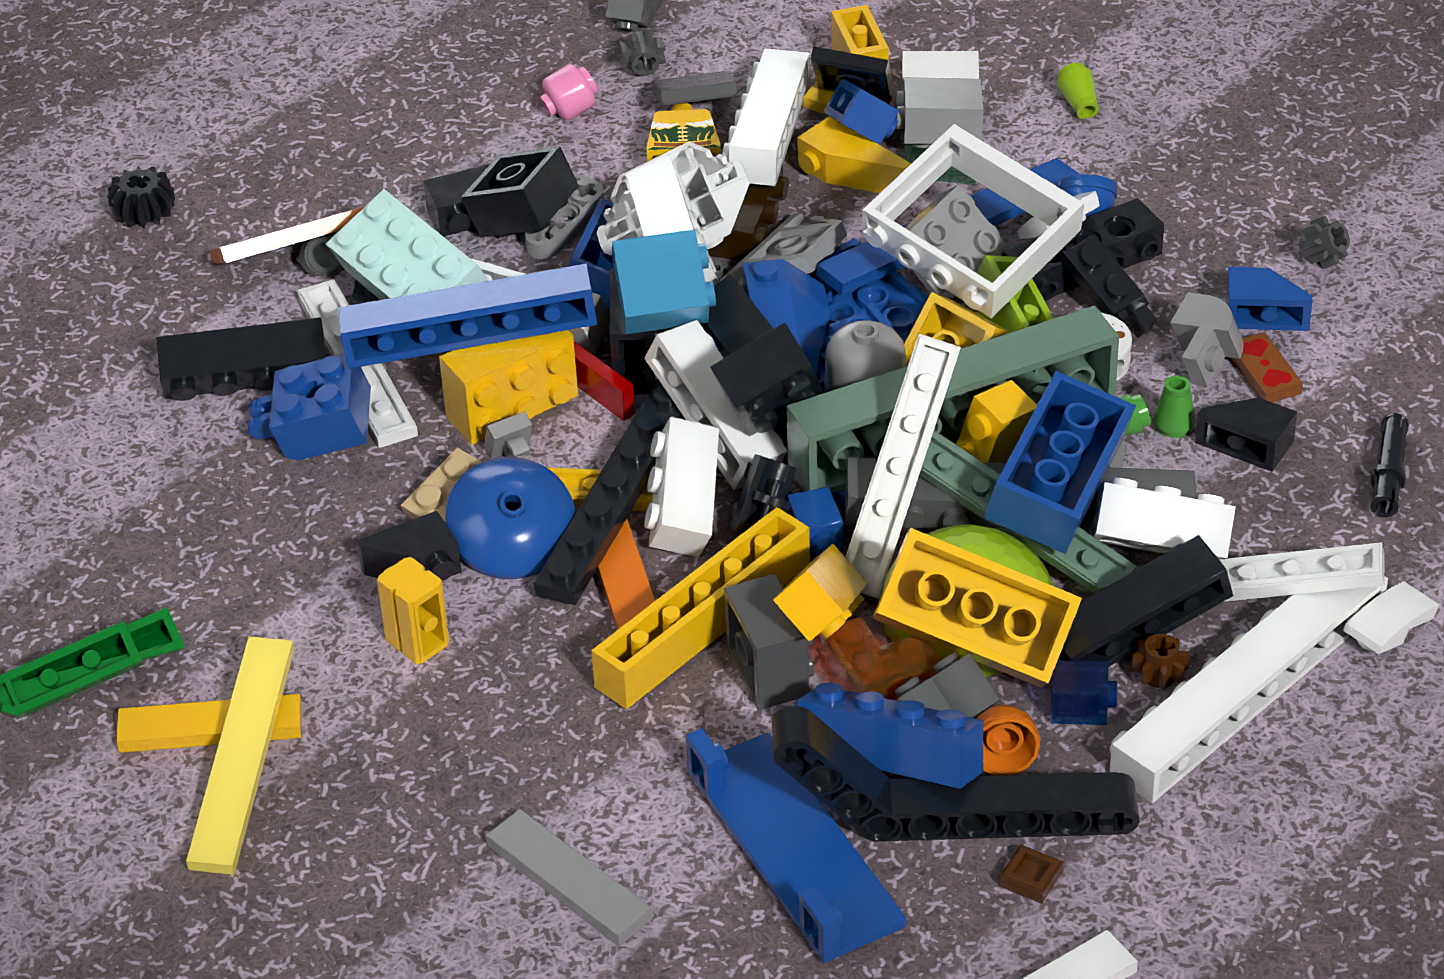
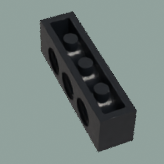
M1138 198L1086 217V220L1082 221L1081 230L1032 279L1044 301L1074 288L1081 287L1063 266L1060 258L1065 251L1093 234L1123 269L1145 260H1151L1155 256L1162 254L1164 223ZM1040 236L1002 250V256L1019 257Z

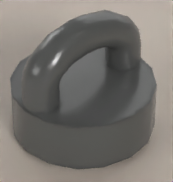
M328 236L308 239L303 243L300 254L297 256V262L302 265L307 273L313 276L328 275L339 267L340 262L326 245L331 239Z

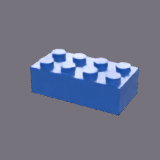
M1055 371L995 484L984 518L1066 554L1124 439L1136 405Z

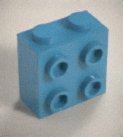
M695 229L612 241V261L625 334L679 327L698 320L700 324L709 321V307L716 306L715 291L712 281L705 282L703 269L709 268L707 248L705 243L698 244Z

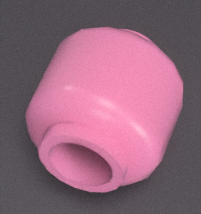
M567 64L543 79L542 89L544 94L539 98L550 116L557 113L562 119L571 120L593 107L595 103L594 94L598 93V89L592 77L583 66L577 68L574 65Z

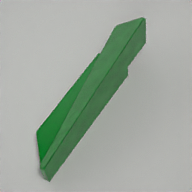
M168 607L127 625L122 621L1 674L0 714L20 719L143 665L142 661L186 649Z

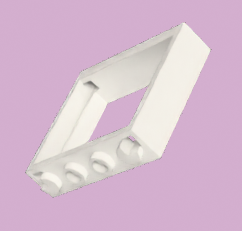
M953 124L863 209L862 237L872 246L881 248L897 258L905 267L913 268L930 279L938 288L946 289L962 299L970 308L979 310L992 318L1081 230L1084 203ZM951 166L1050 226L993 283L894 222L904 210Z

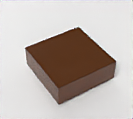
M1021 844L999 876V886L1042 904L1062 874L1064 862Z

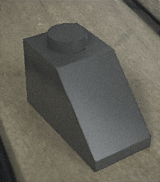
M608 0L605 17L616 23V29L636 32L638 26L650 27L663 0Z

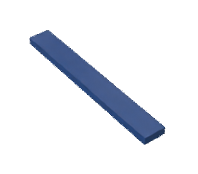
M1058 158L1030 169V171L1055 186H1058V181L1063 177L1079 175L1078 172ZM988 188L971 195L976 207L993 226L1026 213L1023 209ZM867 241L818 263L816 275L839 294L844 295L905 266L891 254L881 248L872 246Z

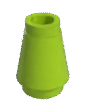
M1078 62L1064 66L1057 75L1058 90L1080 119L1094 117L1099 111L1092 71L1084 64Z

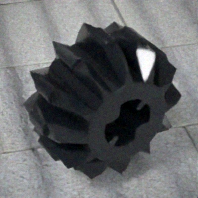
M138 166L134 171L123 170L122 176L112 178V185L108 188L107 199L109 207H111L116 221H125L128 228L137 223H140L143 228H145L148 222L160 224L161 217L171 216V208L175 206L174 188L171 187V182L166 172H157L155 167L141 170Z

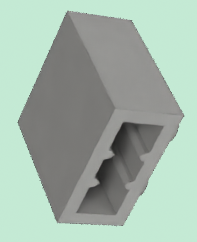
M904 77V91H896V109L899 110L896 116L898 119L896 129H903L904 144L928 148L953 124L982 141L984 107L981 79Z
M959 184L939 195L905 227L976 273L985 255L1000 256L1002 250L1008 248V245L1000 237L997 228L988 222L976 207L973 198L964 192ZM911 268L930 293L934 292L949 299L955 297L951 292L938 288L930 279Z

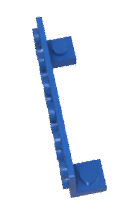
M702 728L686 734L687 771L823 964L906 926V917L820 800L776 764L773 757V737L770 733H764L726 750L723 749L720 743H713Z

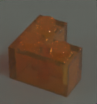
M862 616L845 622L827 639L821 635V667L831 683L840 684L844 690L858 693L878 692L883 695V698L895 701L898 699L894 690L914 677L918 676L921 683L936 675L937 672L933 666L941 661L928 641L914 635L880 646Z

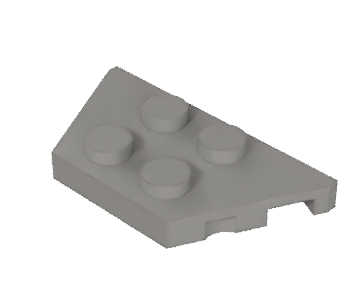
M793 213L720 281L731 274L743 289L742 263L758 262L761 260L784 259L804 273L809 274L817 268L816 264L824 257L832 254L835 251V246L847 236L843 221L813 216L810 218L811 223L805 222L803 213Z

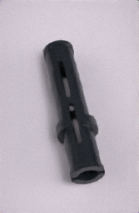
M1399 413L1387 414L1382 419L1377 467L1371 472L1370 482L1374 490L1370 508L1375 513L1379 503L1377 516L1385 518L1391 517L1398 512L1400 488L1403 489L1406 478L1402 467L1409 422L1405 417L1400 427L1402 415Z

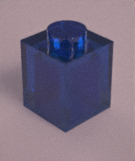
M1057 660L1052 673L1051 724L1107 725L1108 708H1116L1117 681L1108 680V662Z

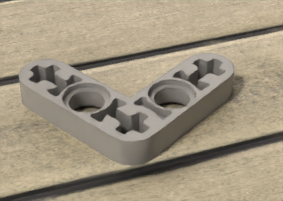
M573 172L579 187L569 197L567 205L559 209L552 217L550 225L546 229L538 233L525 231L527 253L537 259H548L557 255L589 223L600 198L604 199V190L601 183ZM564 216L574 218L573 220L565 222L556 220Z

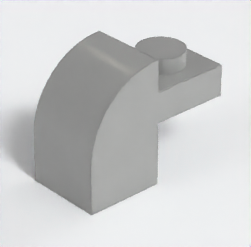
M1188 292L1170 323L1181 348L1185 350L1181 358L1192 383L1197 386L1208 387L1216 372L1222 368L1225 357L1241 358L1244 342L1230 307L1226 302L1214 296Z

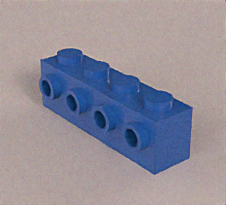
M837 683L819 684L814 690L798 699V706L805 707L813 712L881 771L961 789L983 773V720L967 717L960 710L948 709L939 711L926 708L919 701L907 700L899 702L885 699L878 692L858 693L844 690L843 686Z

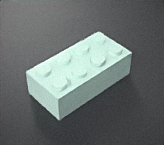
M385 189L326 243L343 268L380 300L489 281L478 264Z

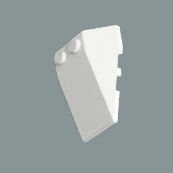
M689 141L619 175L610 197L614 205L612 209L608 208L604 212L607 223L605 226H600L597 230V236L603 252L612 256V241L637 238L635 232L637 228L630 215L629 210L631 208L624 194L625 191L630 189L626 174L670 155L686 188L697 223L707 244L706 248L710 249L717 246L723 241L725 236L731 234L750 184L742 163L737 160L728 163L724 155L719 154L714 157L709 149Z

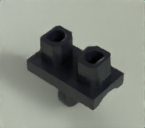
M755 454L753 461L747 463L743 475L746 481L740 499L733 504L729 516L732 520L730 528L745 532L776 507L789 511L792 503L786 501L797 468Z

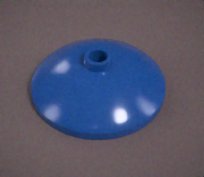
M498 457L475 465L459 478L452 488L447 501L445 523L458 542L461 559L473 569L498 579H520L541 572L575 516V507L565 484L547 467L525 458ZM513 501L519 504L520 508L511 511L505 507V504Z

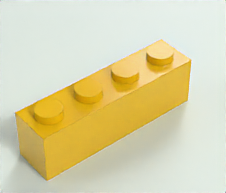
M832 544L801 570L773 601L809 642L819 633L827 639L852 615V612L864 600L860 592L868 583L838 548Z

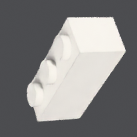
M670 417L662 432L656 431L654 434L650 455L656 457V465L650 472L647 486L648 492L653 493V501L647 508L644 522L645 528L650 529L649 547L699 557L711 538L719 428Z
M1112 478L1111 483L1104 482L1098 489L1091 535L1099 541L1165 554L1176 545L1185 543L1200 535L1218 559H1227L1236 506L1224 504L1225 499L1223 497L1199 494L1198 499L1181 496V490L1168 486H1155V490L1150 491L1137 488L1138 482L1125 478Z

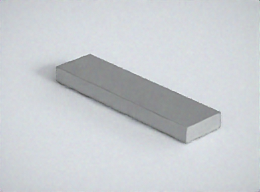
M521 809L486 835V842L489 848L617 946L623 944L653 919L652 908Z

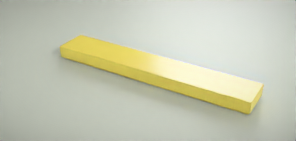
M248 636L187 856L188 870L235 875L294 653L293 640Z

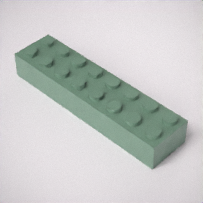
M1091 306L960 349L934 430L954 444H957L973 397L1010 380L1015 382L1038 405L1055 371L1116 396L1119 335L1097 307ZM908 366L787 405L788 465L797 468L794 478L803 491L829 487L831 493L844 490L848 457L878 459Z

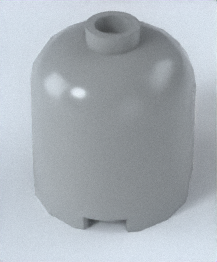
M872 320L854 321L841 327L831 336L827 345L824 393L907 367L905 347L901 337L893 328L882 322Z

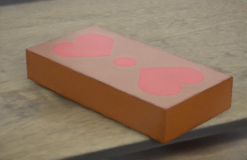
M1265 332L1243 338L1244 348L1241 358H1231V360L1259 398L1276 402L1302 394V381Z

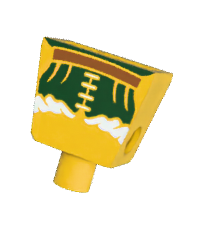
M689 103L674 104L671 111L656 112L646 146L647 162L689 141L709 149L714 157L721 154L720 141L710 111L706 109L693 110Z

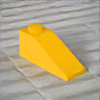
M831 116L797 137L798 167L805 173L813 175L828 184L881 193L911 165L910 162L840 123Z

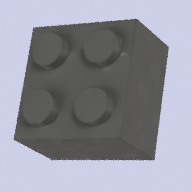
M776 574L724 588L727 651L758 710L793 701L808 694L809 677L814 676L813 663L808 653V646H812L814 640L812 639L809 642L773 601L783 590Z

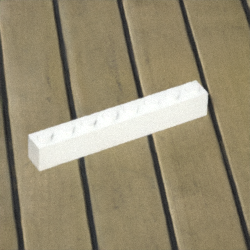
M1384 576V586L1289 595L1288 599L1277 609L1267 611L1259 623L1249 632L1239 634L1233 640L1231 646L1217 658H1210L1198 674L1188 682H1181L1159 706L1149 708L1142 719L1130 730L1120 732L1110 746V772L1129 775L1134 780L1136 793L1151 803L1155 802L1346 641L1350 635L1343 631L1345 624L1366 604L1386 591L1388 578Z

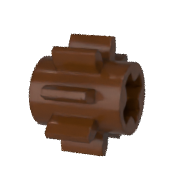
M1154 634L1147 638L1146 641H1138L1137 653L1133 654L1132 671L1142 672L1141 684H1148L1165 690L1166 687L1171 686L1174 682H1183L1184 670L1188 669L1190 654L1188 651H1179L1180 639H1175L1167 634Z

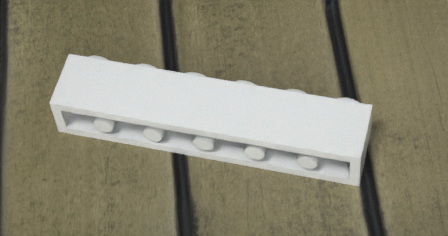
M764 49L760 62H754L752 77L748 78L746 93L742 94L741 108L736 111L735 125L730 127L728 143L725 142L723 147V155L728 163H732L735 160L742 163L750 184L776 186L803 103V96L808 88V52Z

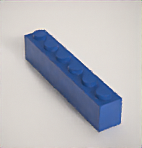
M587 263L338 307L340 336L348 369L597 325Z

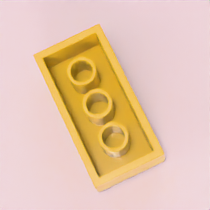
M910 528L904 538L872 619L952 652H957V654L962 656L970 653L974 660L1042 688L1049 683L1082 598Z

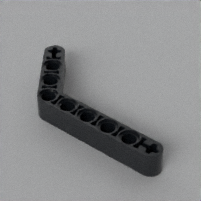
M787 706L779 709L772 718L773 757L776 764L863 837L873 842L1119 835L1132 832L1138 827L1140 822L1135 783L1129 775L1124 773L977 776L961 789L916 778L890 779L805 707Z

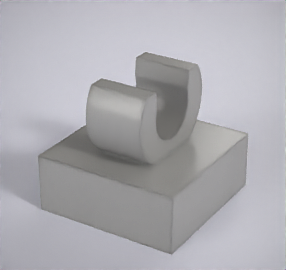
M524 411L487 426L484 447L491 459L505 454V457L527 459L525 454L530 452L528 444L530 442L532 423L526 412Z

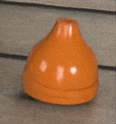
M1004 704L991 706L981 712L977 719L983 720V771L996 776L1014 775L1030 767L1038 756L1040 738L1038 729L1029 714L1012 705Z

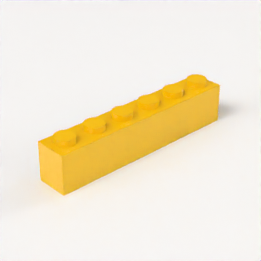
M776 507L592 649L594 688L626 710L726 632L724 588L771 574H776L779 582L784 586L810 564L809 527Z

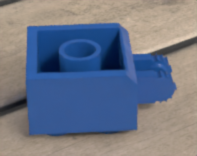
M345 354L328 356L321 360L297 366L293 365L275 371L273 394L263 396L261 399L257 398V400H253L250 403V416L252 418L248 420V434L254 437V439L259 440L274 437L284 456L292 460H302L366 444L371 386L361 367L348 369Z

